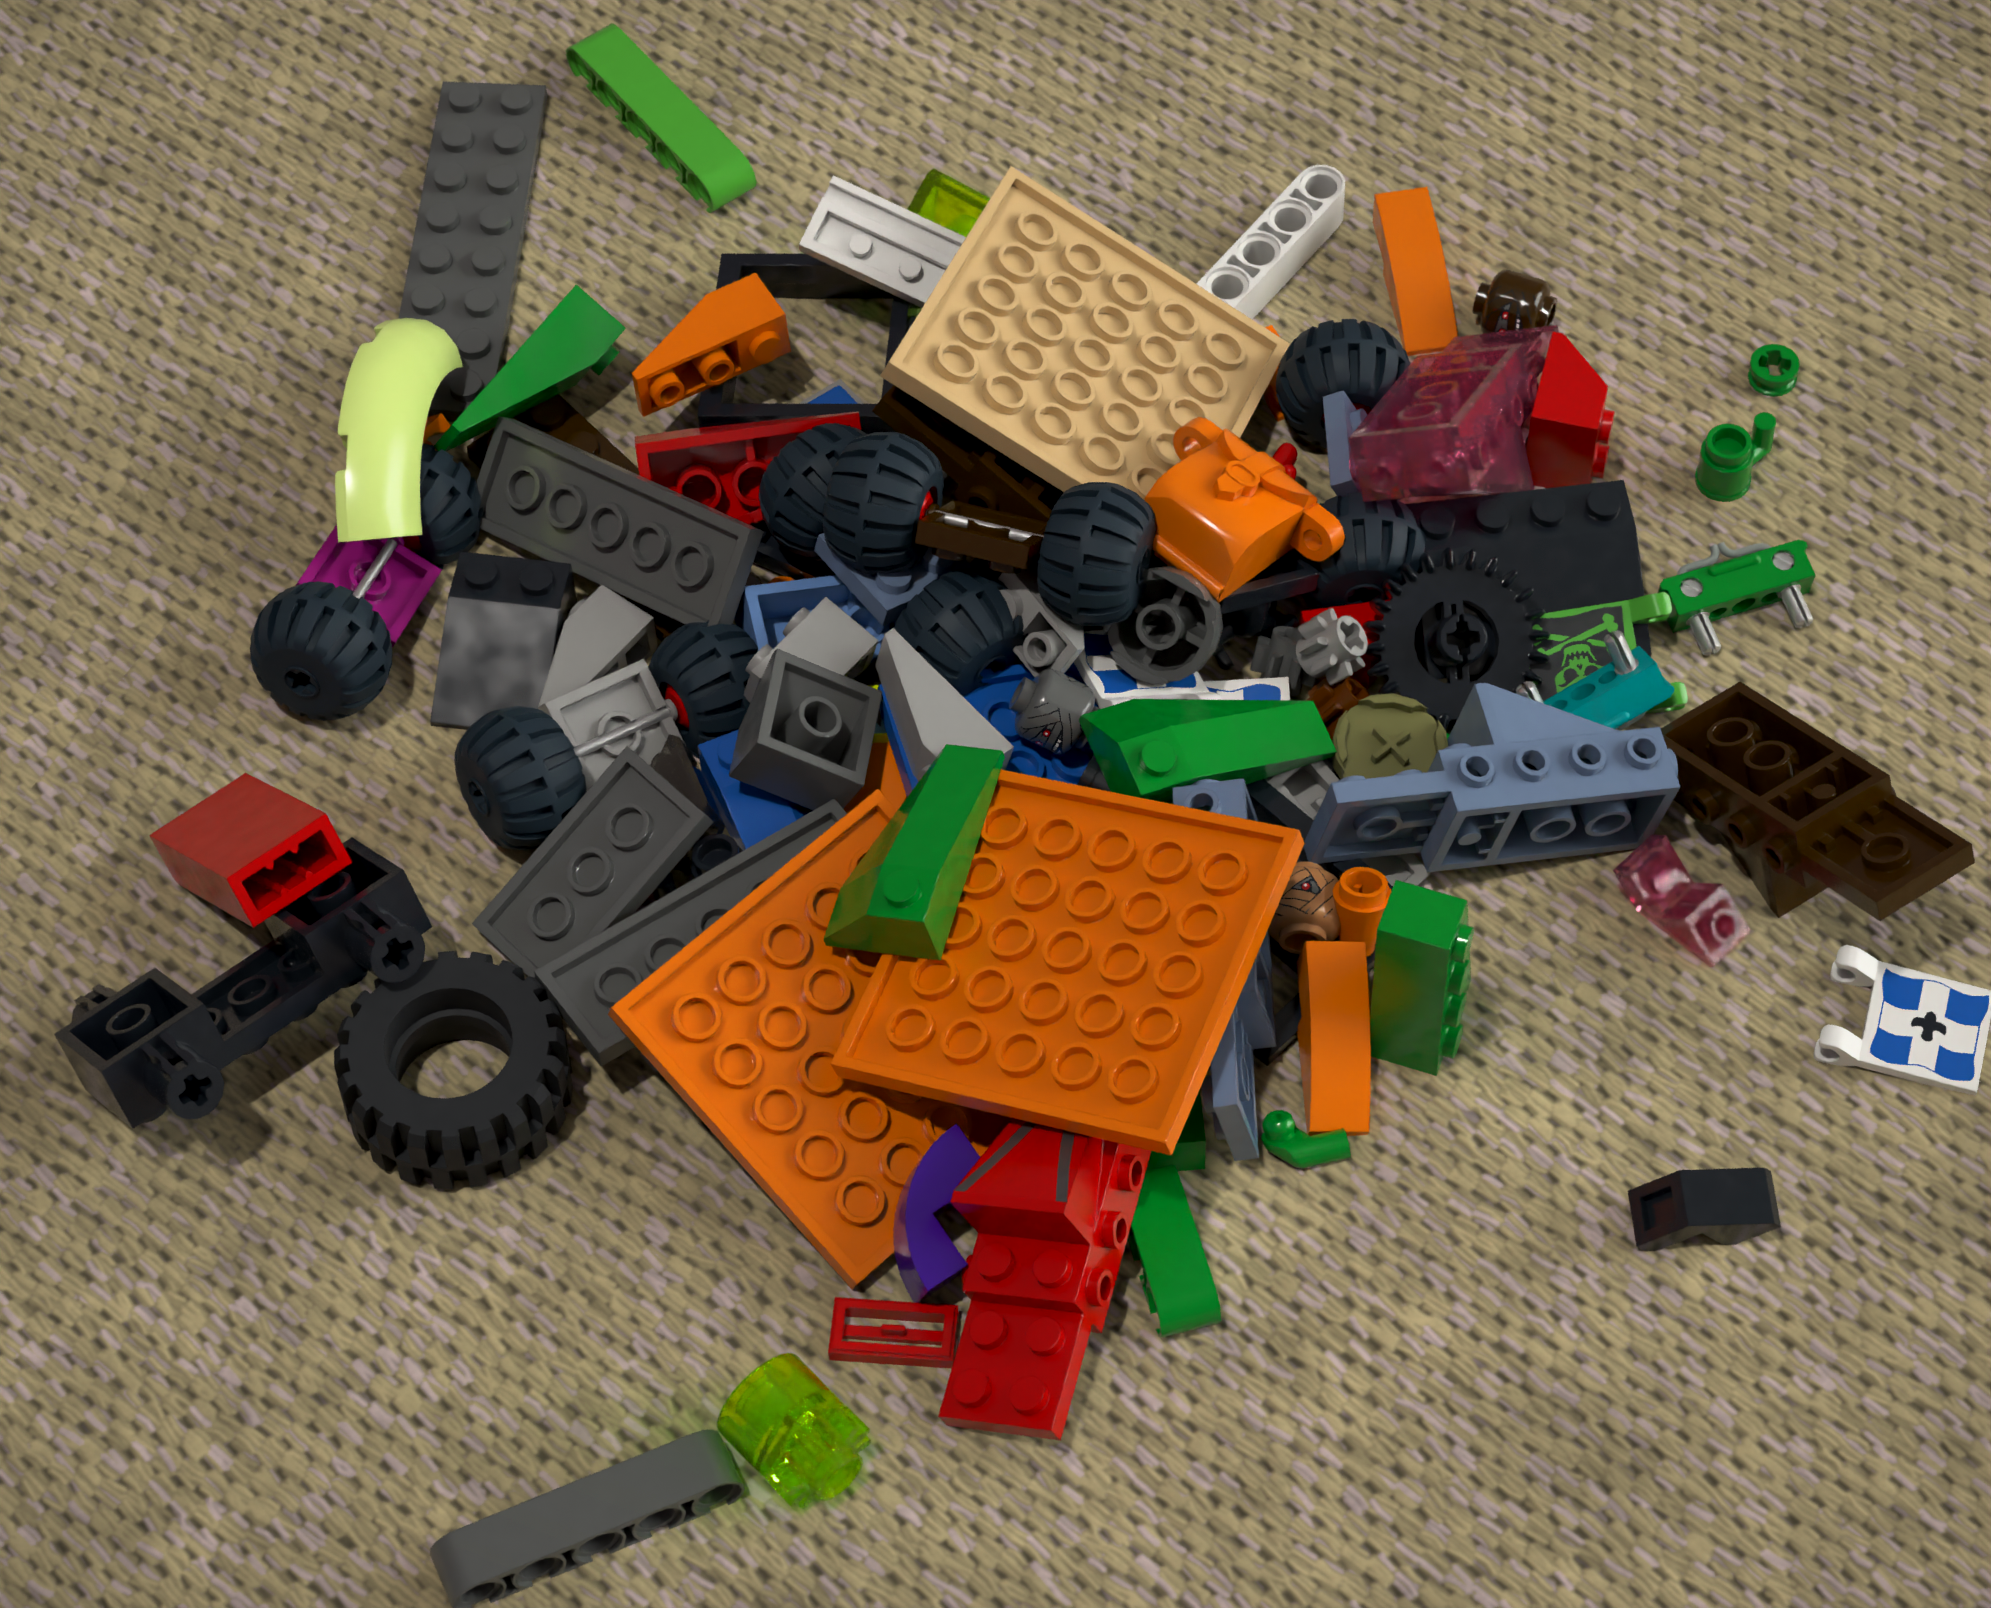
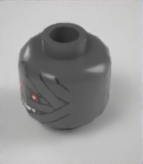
M1054 669L1043 670L1033 681L1024 677L1017 686L1009 704V709L1017 712L1015 718L1016 733L1020 737L1059 755L1066 754L1073 747L1081 750L1088 740L1080 725L1079 718L1083 714L1099 710L1100 708L1094 706L1095 694L1089 686Z

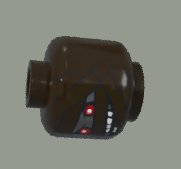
M1502 270L1493 278L1491 284L1484 282L1480 284L1473 304V314L1481 316L1480 326L1485 336L1528 348L1538 338L1544 340L1547 338L1554 320L1557 298L1550 296V286L1546 281L1511 270Z

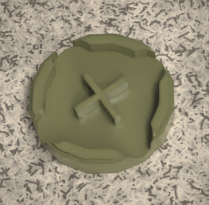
M1394 693L1370 695L1359 700L1358 705L1350 708L1348 712L1346 710L1338 719L1332 740L1337 750V753L1332 757L1333 768L1340 779L1354 775L1363 776L1366 779L1388 777L1411 769L1420 770L1422 773L1428 772L1437 751L1448 747L1446 731L1439 720L1436 723L1434 718L1427 713L1428 708L1415 699Z

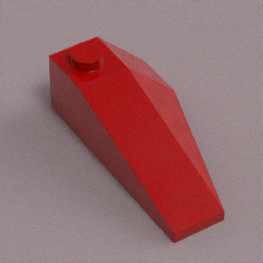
M859 412L701 427L635 436L639 475L749 525L763 520L759 501L760 482L767 466L775 456L780 454V450L789 441H794L797 435L826 423H839L861 430Z

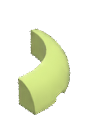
M401 318L386 320L374 327L376 337L373 342L361 344L352 362L344 389L338 423V435L347 449L346 469L337 471L335 474L338 543L422 535L420 469L427 416L432 399L443 378L452 370L463 367L458 347L445 330L427 320Z

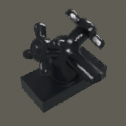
M1295 548L1291 549L1219 602L1221 614H1223V629L1218 648L1212 656H1215L1223 670H1229L1234 667L1223 645L1235 636L1238 638H1251L1255 635L1258 637L1261 635L1271 639L1272 631L1275 627L1288 626L1295 628L1299 624V619L1295 615H1283L1280 611L1276 610L1277 600L1315 591L1320 572Z

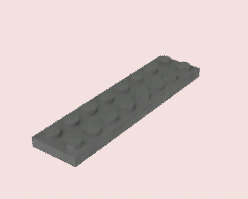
M447 81L442 83L398 319L427 320L445 330L458 347L463 367L452 370L443 378L432 399L427 417L442 413L448 422H455L502 369L548 98L546 85Z

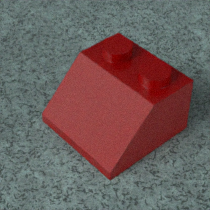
M1552 332L1530 419L1522 484L1554 488L1590 484L1592 477L1601 479L1604 477L1610 446L1600 443L1609 444L1615 411L1605 409L1608 392L1607 384L1564 333Z

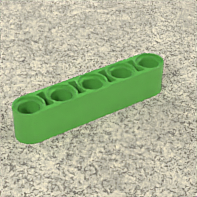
M611 23L566 49L567 61L573 74L576 77L582 75L589 82L586 87L606 108L611 105L619 113L615 117L635 138L641 136L649 144L645 148L665 169L671 167L679 175L675 179L696 201L701 198L709 206L706 209L708 213L714 212L756 187L755 173L745 155L618 26Z

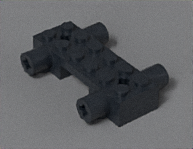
M351 837L342 843L352 860L351 864L264 920L274 940L193 994L187 992L157 968H153L120 991L98 984L92 988V992L75 999L74 1001L77 1005L73 1009L72 1023L54 1035L85 1090L132 1129L141 1123L151 1122L165 1113L167 1108L184 1119H199L211 1113L218 1106L223 1096L224 1081L220 1072L221 1069L242 1055L252 1054L261 1049L268 1042L270 1036L291 1022L300 1021L313 1014L318 1008L319 1003L340 989L356 985L365 978L368 971L388 983H399L411 978L419 970L425 956L426 947L421 935L431 929L432 925L405 871Z

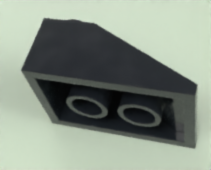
M460 551L447 600L430 719L431 726L467 730L486 713L513 706L538 709L564 622L573 606L577 603L571 564Z

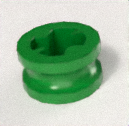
M1768 344L1757 348L1750 360L1749 384L1755 391L1771 397L1783 396L1791 392L1796 386L1798 378L1797 375L1800 367L1798 356L1793 350L1778 344ZM1767 365L1778 366V371L1781 375H1770Z

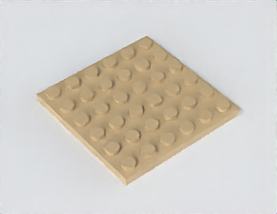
M1010 166L880 376L1062 492L1088 482H1110L1132 490L1142 499H1145L1158 478L1182 461L1174 449L1173 437L1180 427L1197 417L1206 418L1222 430L1227 428L1239 438L1241 437L1290 343Z

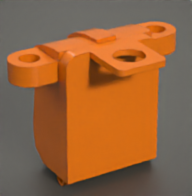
M1202 417L1192 419L1175 432L1173 445L1178 457L1182 461L1159 477L1144 499L1150 505L1156 517V535L1153 541L1154 555L1168 566L1191 573L1207 587L1218 603L1293 548L1308 559L1319 562L1326 560L1343 546L1345 540L1344 530L1339 520L1317 503L1318 499L1315 495L1287 475L1283 465L1264 451L1257 452L1229 429L1222 430L1210 420Z

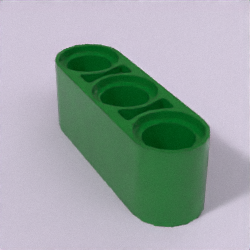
M1173 1164L1146 1170L1127 1241L1133 1260L1141 1261L1143 1275H1140L1139 1279L1150 1313L1157 1312L1160 1328L1156 1329L1157 1335L1162 1338L1220 1324L1221 1309L1217 1290L1178 1171Z

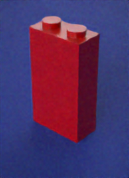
M244 773L149 835L172 877L180 886L253 928L352 863L326 813L247 773Z

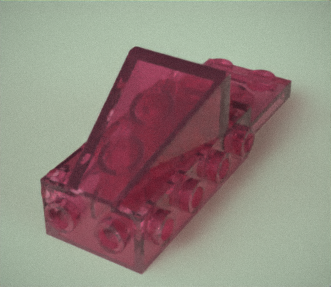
M1558 325L1454 337L1442 353L1417 356L1349 437L1351 446L1349 456L1350 473L1354 482L1360 484L1363 501L1392 499L1419 503L1534 490L1521 425L1533 410L1539 387L1537 377L1543 371L1552 332H1559Z

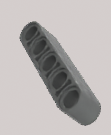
M712 1429L701 1430L456 1529L442 1536L430 1548V1556L451 1607L472 1608V1604L489 1598L490 1603H493L533 1586L531 1580L545 1574H549L551 1579L593 1561L591 1555L606 1549L611 1554L652 1537L650 1531L664 1525H668L670 1530L711 1513L709 1507L726 1500L728 1505L733 1504L742 1496L745 1487L719 1432Z

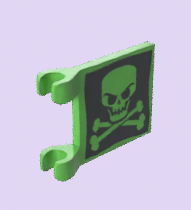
M1661 592L1625 601L1549 612L1531 623L1532 629L1548 631L1551 634L1548 639L1533 644V649L1550 657L1549 661L1544 664L1530 665L1529 668L1543 680L1542 684L1536 686L1542 700L1545 701L1612 662L1613 660L1604 643V638L1607 634L1613 638L1612 631H1621L1630 650L1635 649L1637 646L1633 624L1657 623L1667 620L1672 611L1669 595ZM1682 682L1670 683L1674 687V693L1671 697L1647 710L1645 714L1681 710L1684 708L1688 701L1685 684Z

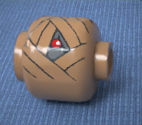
M1296 863L1268 928L1270 936L1284 950L1290 953L1300 954L1305 941H1334L1341 933V923L1333 899V887L1339 880L1316 863Z

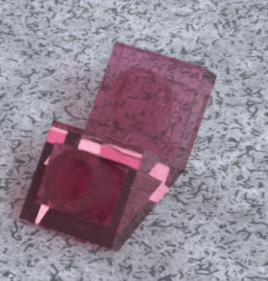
M1651 835L1613 870L1638 913L1709 967H1713L1751 931L1723 884L1693 882L1666 835Z

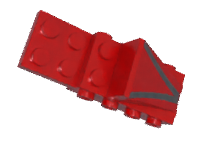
M1011 1118L1010 1122L953 1190L950 1200L951 1204L978 1232L973 1253L965 1260L968 1265L962 1270V1291L968 1296L971 1303L938 1417L947 1426L1061 1441L1090 1332L1102 1333L1149 1162L1150 1150Z

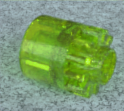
M793 1353L775 1356L753 1370L730 1394L717 1419L719 1433L791 1507L798 1504L802 1509L810 1504L814 1496L819 1500L827 1501L838 1496L856 1479L863 1466V1458L858 1452L864 1450L871 1443V1440L866 1436L870 1429Z

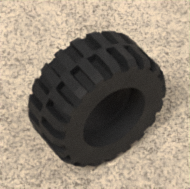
M457 951L438 952L439 959L422 962L419 970L411 978L399 983H388L377 978L374 980L376 989L372 993L364 990L351 1004L353 1017L347 1016L341 1022L337 1034L339 1046L334 1051V1068L347 1120L351 1124L353 1135L363 1150H370L373 1162L389 1172L397 1165L400 1179L415 1185H420L423 1177L432 1179L434 1189H454V1181L469 1180L470 1188L488 1184L487 1175L501 1171L503 1177L506 1178L521 1170L519 1159L526 1154L531 1159H536L548 1147L545 1133L548 1132L552 1135L559 1133L566 1119L564 1107L571 1104L573 1093L571 1073L573 1071L562 1017L556 1003L548 1000L546 988L536 978L528 976L525 979L523 968L507 960H502L499 966L493 964L492 955L471 952L470 958H459ZM457 1040L479 1041L500 1049L509 1057L503 1069L491 1082L479 1090L455 1098L427 1097L409 1090L400 1083L405 1071L417 1057L427 1050L446 1042Z

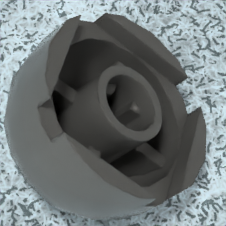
M1173 566L1144 569L1143 583L1147 584L1136 610L1129 618L1122 622L1103 626L1104 634L1108 633V640L1113 649L1110 653L1116 664L1133 678L1151 684H1166L1171 681H1180L1202 669L1218 648L1223 629L1221 606L1210 594L1207 587L1189 572Z

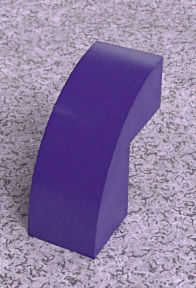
M957 1123L932 1144L912 1170L903 1186L895 1211L893 1238L896 1262L906 1290L913 1302L916 1303L923 1301L953 1281L968 1265L936 1219V1217L953 1207L950 1202L953 1190L980 1159V1156Z

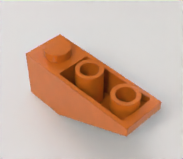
M756 273L706 294L632 372L638 410L643 417L663 408L673 406L683 399L710 387L720 385L728 379L762 364L772 362L776 358L791 352L786 314Z

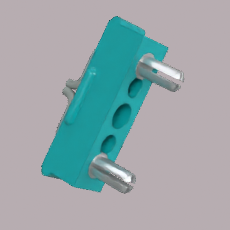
M1616 630L1611 632L1613 638L1609 634L1604 638V643L1613 660L1609 664L1545 701L1542 700L1536 685L1531 681L1523 682L1526 690L1519 685L1516 693L1621 731L1640 720L1647 710L1670 698L1674 693V687L1662 676L1657 663L1640 646L1630 650L1623 633Z

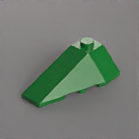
M576 284L434 445V448L438 452L441 449L447 452L495 427L498 416L513 418L577 385L590 369L599 376L619 354L620 351L612 344L626 328Z
M1131 699L1083 714L1079 718L1080 725L1111 792L1173 804L1172 788L1189 786L1203 779L1227 781L1244 778L1247 785L1334 757L1335 753H1337L1314 701Z
M950 744L944 746L840 888L823 939L826 946L941 960L1005 759L1002 750Z

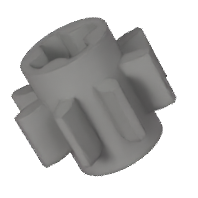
M1330 608L1298 627L1303 638L1296 644V656L1303 670L1310 676L1319 678L1326 674L1329 684L1334 685L1365 667V663L1360 656L1367 650V637L1360 623L1353 617L1342 616L1337 619L1334 609Z

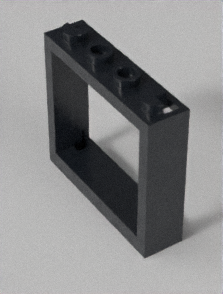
M721 254L716 290L756 273L774 298L893 299L885 367L916 319L917 309L921 308L807 254ZM737 376L700 393L697 414L699 428L858 411L861 430L866 434L896 432L872 412L877 404L733 403ZM883 379L881 398L893 386L892 383Z

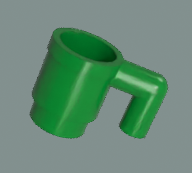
M1767 412L1757 414L1754 418L1751 437L1744 428L1735 424H1721L1710 430L1707 438L1701 445L1699 463L1695 473L1696 486L1704 496L1715 501L1729 502L1737 500L1747 493L1751 484L1752 466L1771 451L1776 418Z

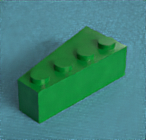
M1395 880L1377 928L1370 1013L1371 1057L1437 1076L1443 1056L1451 1059L1455 1058L1464 1027L1463 1024H1460V1020L1467 999V990L1471 982L1470 946L1474 927L1469 926L1468 900Z

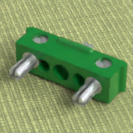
M1798 539L1775 547L1759 543L1736 550L1727 548L1724 542L1710 546V557L1682 566L1676 576L1663 579L1660 583L1657 593L1665 592L1671 600L1672 611L1667 622L1672 632L1675 633L1691 628L1703 655L1710 656V652L1715 654L1721 649V644L1711 624L1712 621L1783 601L1795 628H1803L1802 625L1804 627L1810 625L1813 617L1802 595L1809 593L1816 574L1805 553L1808 546L1807 543ZM1719 551L1726 557L1734 558L1714 564L1719 558Z

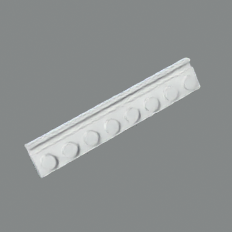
M833 175L830 185L799 243V251L922 308L966 237Z

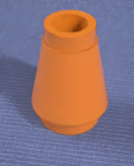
M1354 867L1346 870L1333 887L1334 904L1341 923V933L1338 936L1339 941L1365 942L1366 957L1374 952L1377 928L1391 894L1388 881L1381 872L1368 867Z

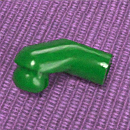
M1284 1110L1270 1112L1262 1121L1264 1132L1261 1135V1140L1267 1151L1296 1168H1309L1351 1157L1350 1146L1344 1128L1309 1136L1295 1126L1292 1115Z

